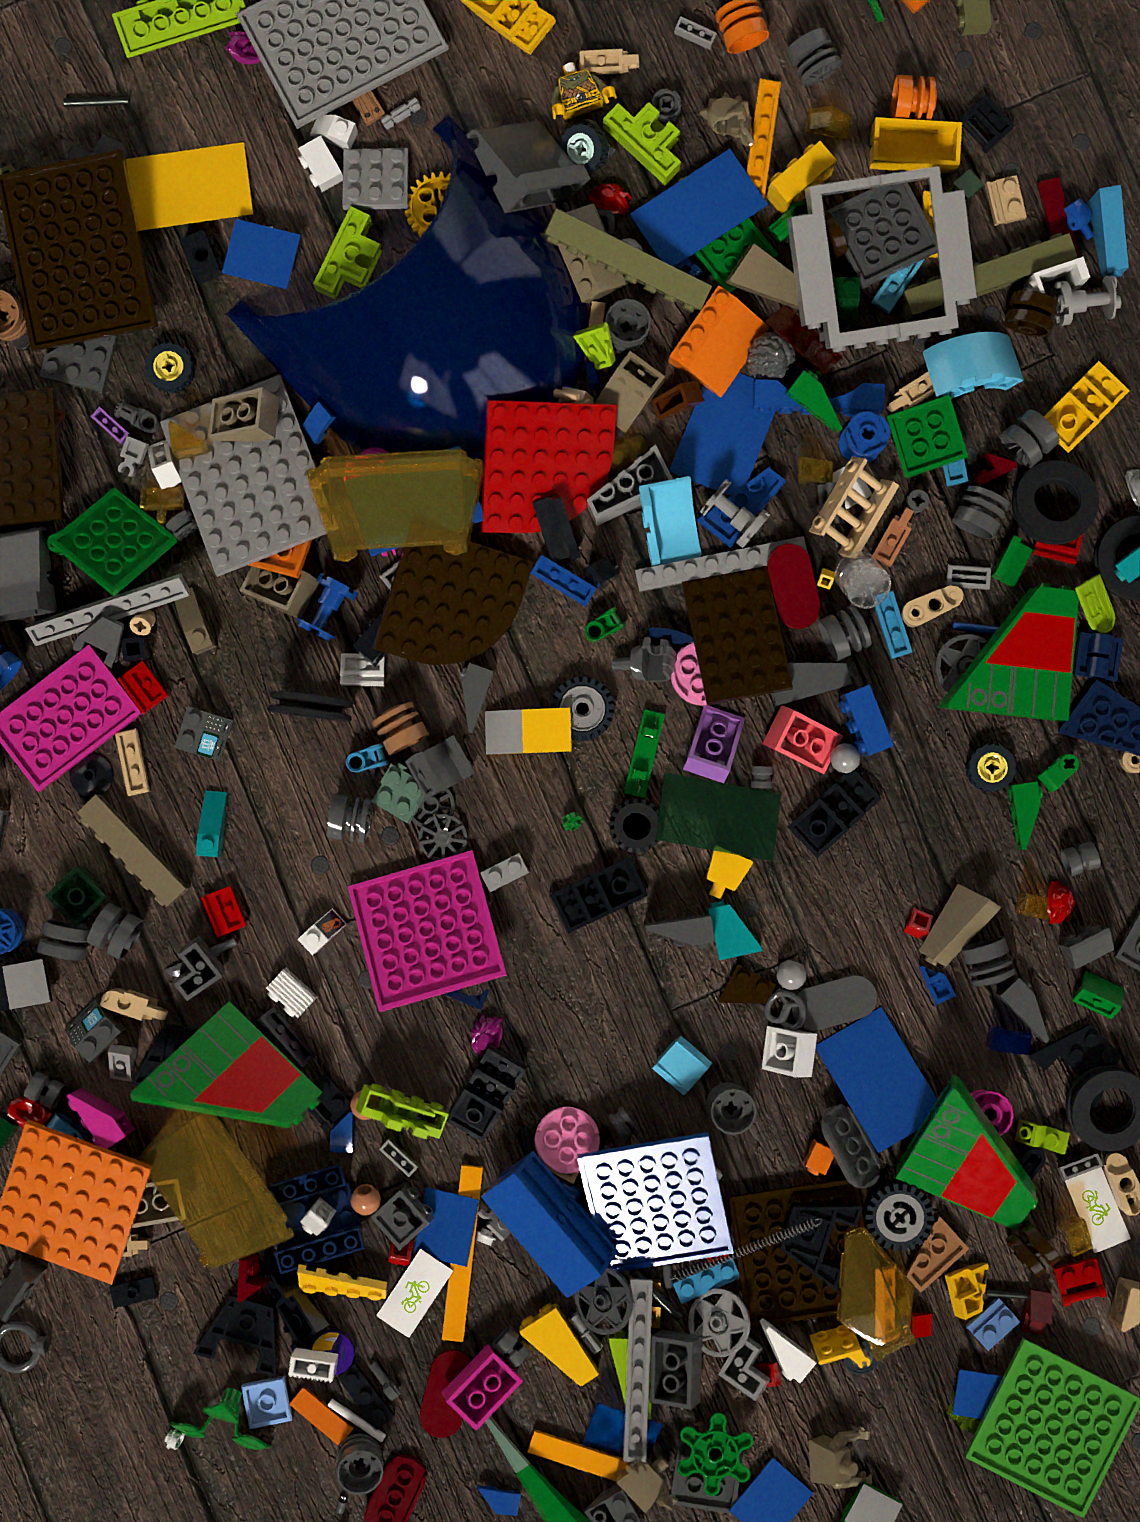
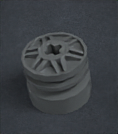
M818 28L804 34L786 50V55L791 65L799 67L796 74L801 78L800 82L804 87H809L825 80L836 72L843 63L841 57L837 55L838 51L835 48H829L832 40L825 28Z
M623 299L617 301L606 314L604 322L608 324L614 352L628 354L630 351H637L644 343L650 330L651 318L649 311L642 303L636 300ZM623 327L627 328V333L622 332Z
M969 486L966 490L967 495L962 498L966 506L958 507L952 521L966 532L981 538L994 539L1000 527V523L994 518L1003 519L1005 517L1004 511L1008 510L1010 503L991 490L978 486Z
M853 605L846 607V612L843 609L838 611L839 622L832 614L818 620L822 639L831 656L836 661L851 655L850 645L857 652L862 650V646L867 648L872 645L867 624Z
M334 794L328 818L327 838L343 840L346 831H348L351 842H355L356 835L359 833V843L365 844L367 836L371 831L373 820L372 799L366 798L363 807H361V798L357 797L354 806H350L348 795Z
M1004 936L979 941L961 950L965 964H976V967L968 971L970 976H976L971 979L972 986L993 985L1017 973L1014 966L1006 967L1013 963L1012 958H1001L1002 955L1009 952Z
M732 1082L720 1083L713 1087L707 1095L705 1104L707 1114L715 1126L723 1133L731 1135L741 1134L754 1123L757 1113L755 1102L739 1084ZM729 1102H731L734 1106L727 1110L725 1106H728Z
M362 1433L350 1435L343 1439L337 1448V1479L341 1487L348 1493L356 1495L367 1494L374 1490L382 1480L381 1448L378 1442L370 1435Z

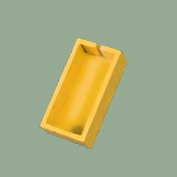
M876 117L871 128L870 146L872 147L870 149L869 169L911 171L939 166L940 173L955 174L960 166L962 122Z

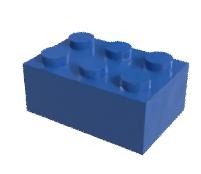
M870 685L839 697L838 706L841 713H845L847 716L846 726L849 733H853L855 736L854 746L858 749L859 754L861 753L863 757L870 756L894 746Z

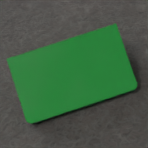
M1015 535L1008 539L991 574L992 578L1010 587L1016 585L1032 553V548L1020 543L1022 539Z
M1085 971L1082 985L1073 994L1072 1001L1112 1020L1123 1006L1124 988Z

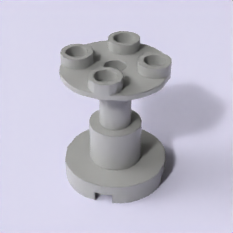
M1105 276L1102 281L1101 292L1086 294L1085 290L1072 291L1067 281L1056 282L1053 294H1057L1056 300L1059 302L1058 311L1055 316L1056 322L1060 323L1059 326L1070 325L1073 313L1086 312L1087 307L1102 305L1106 318L1109 320L1115 318L1116 309L1121 307V298L1116 294V276Z
M726 479L700 512L705 516L715 505L731 518L730 524L742 533V536L736 543L743 548L771 514L763 509L756 517L744 506L740 510L722 495L732 483Z

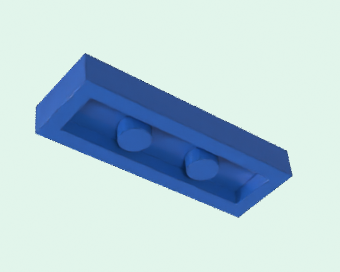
M543 555L540 556L530 573L584 607L587 606L597 590L593 585Z

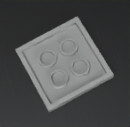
M408 148L344 149L343 210H349L350 206L358 210L408 209Z

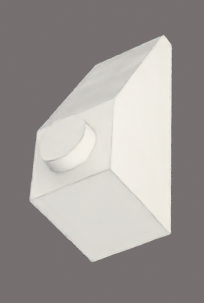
M319 1197L300 1222L303 1224V1229L309 1234L314 1233L317 1236L328 1226L336 1210Z
M762 1318L760 1323L776 1360L783 1369L781 1373L790 1381L795 1379L801 1383L815 1366L816 1361L805 1349Z

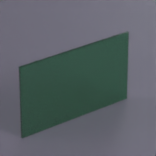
M665 772L656 840L774 861L781 794Z

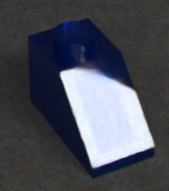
M989 1025L986 1047L996 1051L1029 1055L1033 1033Z

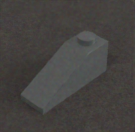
M469 663L468 667H463L460 679H463L462 687L468 732L474 734L494 676V671Z
M1014 976L996 995L1040 1041L1047 1043L1049 1038L1035 994L1030 990L1032 985L1024 977L1020 979Z

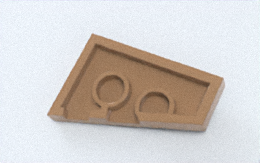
M939 1215L933 1223L932 1230L928 1232L930 1234L929 1237L924 1239V1243L921 1244L905 1273V1276L920 1293L969 1250Z

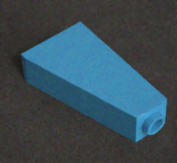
M1121 185L1098 189L1087 202L1092 211L1091 225L1101 278L1105 276H1116V278H1119L1129 268Z

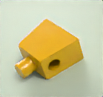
M714 845L705 879L714 882L709 895L721 899L725 888L735 891L752 866L753 861Z

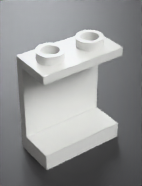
M1084 257L1033 273L1023 285V290L1045 293L1042 283L1063 276L1066 277L1072 291L1078 290L1090 278Z

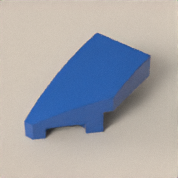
M924 966L919 967L935 1006L956 996L947 976Z
M351 1109L340 1120H336L333 1128H331L330 1152H353L354 1116Z
M478 1485L477 1489L496 1514L517 1516L521 1498L519 1491L498 1490L495 1486Z

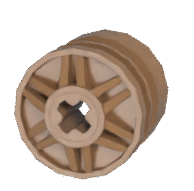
M0 290V339L13 341L19 339L27 332L22 303L20 299Z
M412 701L396 705L384 711L372 722L375 728L381 725L385 726L377 731L378 735L389 733L390 737L383 742L389 755L404 750L429 735L423 722L412 723V720L419 715L417 711L407 714L408 711L415 707Z

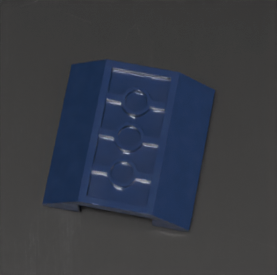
M341 1164L256 1189L261 1210H266L277 1247L274 1254L280 1274L298 1269L299 1264L309 1266L365 1249L359 1213L352 1208L350 1200L353 1192ZM320 1197L333 1207L336 1212L328 1226L316 1236L314 1233L309 1234L306 1232L300 1221Z

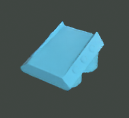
M679 1036L660 1055L652 1069L680 1093L685 1095L708 1070L712 1062L692 1046L688 1040Z

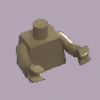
M859 1426L857 1431L838 1432L833 1439L822 1435L809 1440L811 1482L830 1484L835 1489L855 1487L858 1484L861 1486L864 1481L871 1485V1473L866 1476V1471H862L858 1476H855L858 1472V1465L851 1462L850 1449L845 1446L847 1442H853L856 1439L870 1440V1431H865L863 1427Z
M662 1455L653 1463L647 1456L646 1462H642V1460L628 1462L626 1468L616 1474V1483L644 1513L650 1509L656 1499L659 1506L666 1507L670 1511L675 1502L679 1500L672 1494L668 1495L666 1477L662 1473L670 1464Z

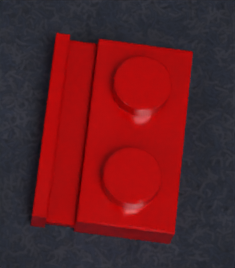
M1083 534L1072 542L1060 545H1050L1035 540L1032 554L1074 565L1077 562L1076 559L1079 554Z
M141 661L117 679L142 714H146L151 708H154L169 697V694L145 661Z
M232 885L201 897L217 938L247 926Z

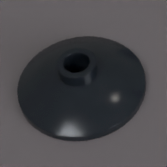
M89 754L70 770L71 785L79 794L86 797L104 794L110 788L113 781L112 767L100 755ZM89 771H91L93 774V777L90 780L86 777V774Z

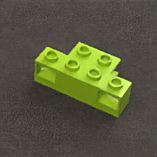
M649 102L635 117L617 103L603 118V128L663 185H666L680 171L681 161L669 151L679 141L677 137L680 135V131L670 121L664 126L657 119L660 112Z
M350 206L314 280L313 285L316 291L336 300L345 281L365 289L383 252L380 250V243L366 237L372 226L369 214Z
M373 1083L372 1086L364 1084L355 1110L360 1115L379 1120L385 1127L401 1131L402 1127L406 1128V1130L411 1128L413 1136L427 1139L429 1135L440 1139L449 1115L443 1109V1105L433 1101L431 1104L424 1103V1099L417 1096L408 1098L404 1096V1093L397 1090L388 1092L384 1090L383 1086ZM370 1094L381 1097L378 1107L367 1103ZM419 1113L435 1117L438 1114L435 1123L417 1119Z

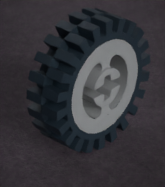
M891 1180L886 1181L885 1185H878L876 1191L872 1190V1195L870 1198L867 1197V1205L864 1206V1221L872 1238L884 1248H891L892 1251L896 1252L897 1249H901L902 1252L907 1251V1248L913 1250L916 1248V1244H923V1239L929 1237L930 1234L928 1232L933 1228L932 1221H934V1215L932 1214L933 1208L930 1201L922 1190L900 1180H895V1182H891ZM901 1201L910 1204L913 1208L912 1220H910L909 1213L901 1204L894 1203ZM885 1211H887L888 1218L895 1227L903 1229L895 1230L886 1226L884 1223ZM897 1212L902 1215L901 1219L895 1216Z

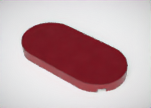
M791 543L779 545L772 551L767 560V572L779 619L785 625L794 629H803L812 625L820 613V601L809 555L802 547Z
M457 1349L446 1350L434 1359L420 1410V1422L428 1434L437 1438L453 1435L459 1430L463 1422V1418L445 1401L441 1393L471 1362L468 1355L463 1351Z
M400 1454L389 1460L383 1470L382 1480L375 1488L366 1507L364 1522L409 1521L424 1489L427 1477L426 1469L417 1457L409 1454Z

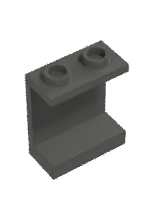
M454 735L424 752L421 751L405 761L426 799L475 773Z

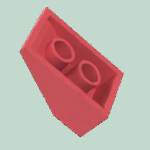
M781 705L762 744L825 774L830 764V754L840 744L843 735L793 709Z

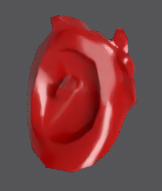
M616 183L601 184L595 187L588 196L590 203L603 210H611L613 213L622 214L624 217H626L629 209L627 200L632 199L625 192V189Z
M1051 881L1047 894V909L1050 918L1048 923L1059 924L1064 919L1066 922H1069L1071 914L1074 912L1073 908L1076 901L1072 892L1064 883Z
M26 1097L16 1098L11 1101L8 1107L10 1119L21 1126L22 1130L28 1120L45 1126L47 1122L51 1121L53 1113H50L48 1108L40 1105L39 1100L34 1102Z

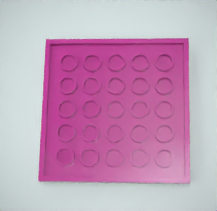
M473 850L347 886L379 1012L507 976Z

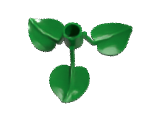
M233 1388L225 1389L222 1400L218 1404L204 1407L203 1412L210 1417L202 1427L186 1423H174V1421L170 1422V1426L184 1435L193 1438H205L206 1434L204 1431L213 1418L222 1419L228 1423H234L235 1436L232 1437V1440L240 1446L253 1450L267 1449L272 1446V1444L267 1445L253 1436L242 1435L239 1432V1411L241 1407L238 1404L242 1392Z

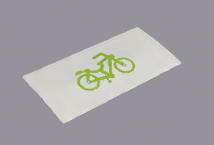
M1102 1167L1065 1181L1094 1253L1131 1239Z
M420 1249L376 1316L409 1338L453 1270Z

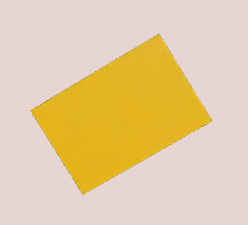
M244 142L126 159L127 174L139 231L253 215Z

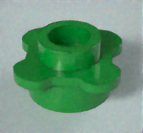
M572 812L562 819V826L565 830L573 831L579 828L584 820L577 812Z

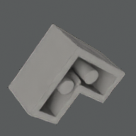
M748 1336L743 1347L728 1357L718 1375L753 1400H757L762 1395L771 1378L753 1366L764 1347Z

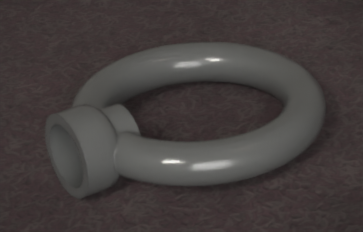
M11 1321L0 1327V1343L2 1337L7 1332L20 1330L31 1338V1351L33 1354L27 1362L14 1364L4 1358L0 1349V1367L11 1373H23L32 1369L38 1363L41 1354L48 1353L50 1346L48 1336H40L36 1329L28 1323Z

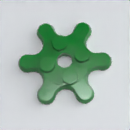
M715 1413L711 1416L710 1428L706 1432H697L691 1426L684 1427L680 1432L681 1440L691 1447V1455L677 1464V1471L684 1477L692 1473L702 1474L705 1479L704 1491L709 1496H715L719 1493L720 1482L726 1476H732L738 1482H746L750 1478V1471L741 1464L739 1455L743 1450L752 1447L753 1437L748 1432H743L737 1436L729 1435L726 1432L727 1420L722 1413ZM711 1448H717L721 1451V1455L714 1459L709 1456Z

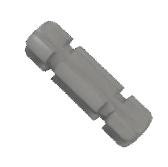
M413 97L407 101L408 104L404 103L391 111L390 115L383 116L381 118L383 126L389 129L394 126L395 122L399 123L410 116L412 111L414 113L421 107L418 100Z

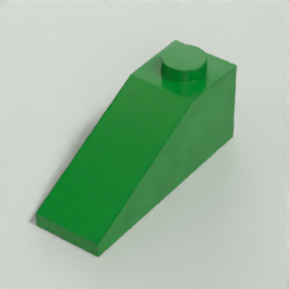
M811 371L801 372L785 394L835 433L840 432L842 426L822 384L818 382V376Z
M1038 781L1007 786L1017 850L1027 849L1041 805L1040 798L1043 797L1041 786L1038 785Z

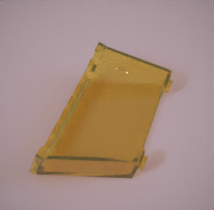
M456 449L333 456L324 458L321 461V465L316 469L310 468L306 471L308 487L335 561L347 562L357 556V550L443 545L444 550L452 555L467 553L483 482V461L478 458L473 460L467 457L465 451Z
M177 1109L137 1159L153 1166L149 1179L154 1183L198 1247L200 1254L198 1257L199 1262L204 1268L208 1267L210 1271L286 1242L295 1236L290 1227L287 1229L285 1226V1222L288 1221L286 1214L216 1115Z

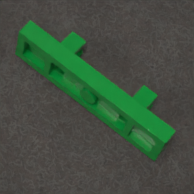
M644 709L624 789L625 794L645 798L665 714Z

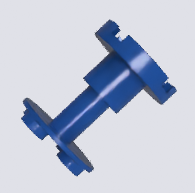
M869 411L855 415L839 437V450L842 456L848 461L854 456L865 458L868 460L866 464L872 462L888 443L890 428L887 421L882 416Z
M320 573L316 582L325 586L318 600L321 605L312 623L310 624L299 618H296V620L299 621V627L309 632L311 629L318 631L317 635L330 642L331 638L335 639L336 637L323 631V628L332 611H338L344 597L355 601L359 593L354 590L350 593V587L330 577L324 580L325 576Z

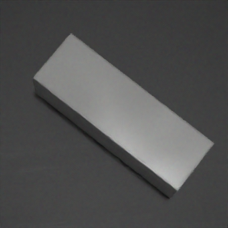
M680 16L674 34L711 50L717 36L716 32Z
M390 1137L379 1149L408 1177L419 1167V1164Z
M1097 1153L1058 1168L1062 1180L1066 1181L1100 1168L1103 1164Z

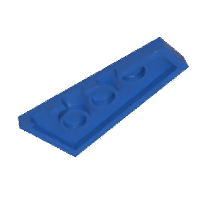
M768 467L746 483L744 492L735 491L728 500L740 510L744 506L757 517L786 483V480ZM742 495L741 500L736 499V497ZM716 506L705 516L702 515L697 519L698 523L730 548L742 535L741 532L730 524L732 519Z

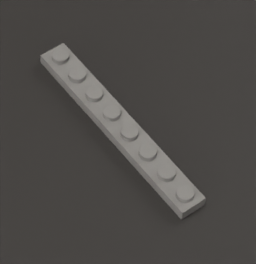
M802 536L635 570L638 590L643 592L682 584L683 581L767 566L770 554L779 545L786 543L796 544L807 552L805 539Z
M178 574L29 623L25 630L35 646L84 631L103 615L117 620L188 597L191 591L182 574Z
M630 1278L633 1311L628 1326L623 1461L636 1462L638 1460L646 1462L652 1279Z

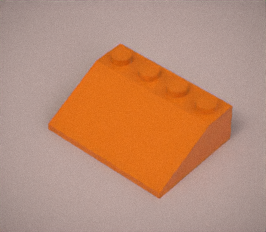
M718 285L670 354L668 363L719 397H722L747 362V355L751 353L749 348L752 346L753 340L766 333L770 327L737 297Z

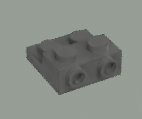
M406 1185L370 1217L399 1250L434 1219L432 1208L428 1204H422L418 1199L417 1191L412 1187L408 1188Z

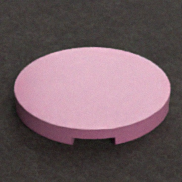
M693 642L678 651L675 669L670 677L671 683L676 693L683 700L694 705L706 706Z
M573 1107L557 1108L545 1115L537 1126L535 1132L536 1152L542 1162L556 1172L565 1174L580 1171L577 1160L578 1154L599 1151L600 1136L598 1127L592 1117L581 1109Z

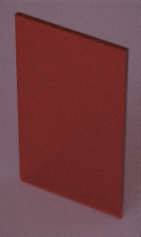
M784 305L766 320L778 334L823 375L843 358L838 352H833L832 348L826 349L825 341L820 342V336L813 329L808 330V325L801 326L800 317L787 305Z

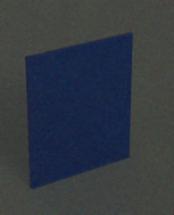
M597 1403L582 1445L623 1458L625 1411ZM647 1419L646 1456L648 1459L663 1423Z

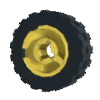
M169 342L168 344L162 343L159 346H155L148 353V357L145 360V371L147 372L148 379L157 389L166 393L181 392L193 381L195 374L194 361L190 354L180 345ZM168 365H173L171 372L167 370Z
M986 744L979 746L970 753L966 760V776L971 784H974L977 789L982 791L994 792L1002 790V788H1006L1013 781V777L1016 774L1014 756L1001 745ZM992 764L994 770L991 772L989 769H986V766Z

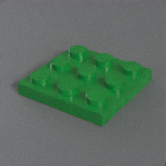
M750 218L694 253L695 257L714 281L729 293H733L738 288L725 283V280L749 245L756 244L774 259L778 258L777 252Z
M950 395L887 416L905 478L969 458Z

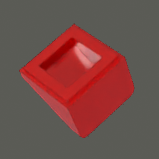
M913 908L904 932L923 940L929 934L933 916Z
M410 1240L400 1250L391 1242L388 1262L390 1264L409 1266L414 1240Z
M910 1312V1336L912 1338L932 1336V1313Z

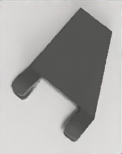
M103 615L77 637L73 650L79 652L89 643L108 653L104 664L111 669L113 664L119 659L118 651L124 624L107 615Z

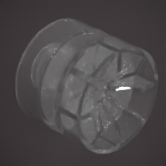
M861 551L853 552L845 556L836 568L835 581L854 606L863 609L872 608L879 605L888 596L891 588L890 577L871 554Z

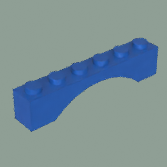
M755 379L753 383L752 410H758V413L764 414L770 413L771 410L779 411L780 414H792V411H801L802 415H812L785 394L788 388L778 380ZM863 383L845 395L828 399L835 413H844V416L853 417L865 411L878 415L884 411L885 384Z

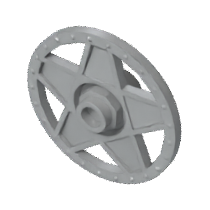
M711 1289L707 1293L698 1296L692 1304L688 1319L690 1334L702 1336V1342L713 1339L719 1352L710 1350L702 1343L703 1352L714 1357H726L736 1353L743 1347L750 1331V1317L745 1304L736 1294L725 1289ZM712 1294H722L716 1305L704 1299ZM734 1301L740 1307L744 1319L733 1315ZM697 1310L703 1322L695 1330L694 1318ZM743 1332L739 1343L731 1349L732 1334Z

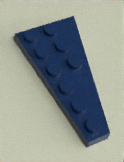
M1096 680L1069 716V721H1065L1058 733L1140 756V707L1099 680Z

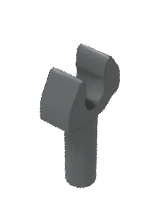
M376 1361L369 1366L383 1385V1391L391 1401L397 1398L401 1392L396 1383L389 1380Z

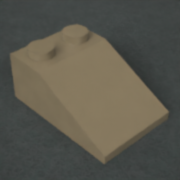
M262 387L212 399L208 439L210 441L259 442L275 438L279 397Z
M251 566L239 591L281 612L301 619L319 583L316 582V578L303 570L299 578Z

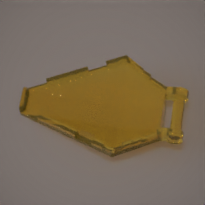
M860 1227L844 1235L845 1247L844 1253H841L839 1288L842 1289L841 1302H838L837 1320L868 1342L873 1357L879 1362L885 1359L886 1355L906 1345L911 1346L916 1343L915 1336L910 1329L914 1285L865 1228Z

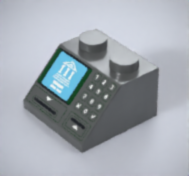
M188 706L174 748L221 761L233 720Z
M97 998L65 1028L74 1048L89 1063L96 1060L126 1030L108 1009L100 1006V1001Z

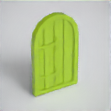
M1098 574L1076 587L1075 590L1091 629L1095 633L1105 634L1114 626L1115 613L1101 575Z

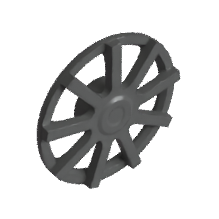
M448 788L445 789L447 794L440 798H436V795L428 799L424 798L419 807L423 811L416 819L414 817L412 819L416 825L422 827L423 824L418 821L426 813L428 814V819L432 817V814H440L438 812L439 809L450 811L448 815H453L455 801L453 794ZM450 798L451 807L440 805L441 801ZM439 818L441 821L439 823L440 827L446 824L447 818L445 820L444 818ZM432 821L426 826L429 829H436V825H432Z
M438 814L430 817L424 822L419 832V845L428 858L434 861L446 858V847H449L455 855L463 853L467 844V832L464 825L452 815ZM437 818H447L444 829H441ZM452 819L459 826L449 831L448 827ZM432 820H434L436 825V832L426 827ZM462 829L464 839L452 837L454 833ZM426 831L434 837L423 840V832ZM435 842V846L428 852L424 844ZM451 842L463 843L461 849L457 851L451 845ZM438 847H441L442 858L432 855Z

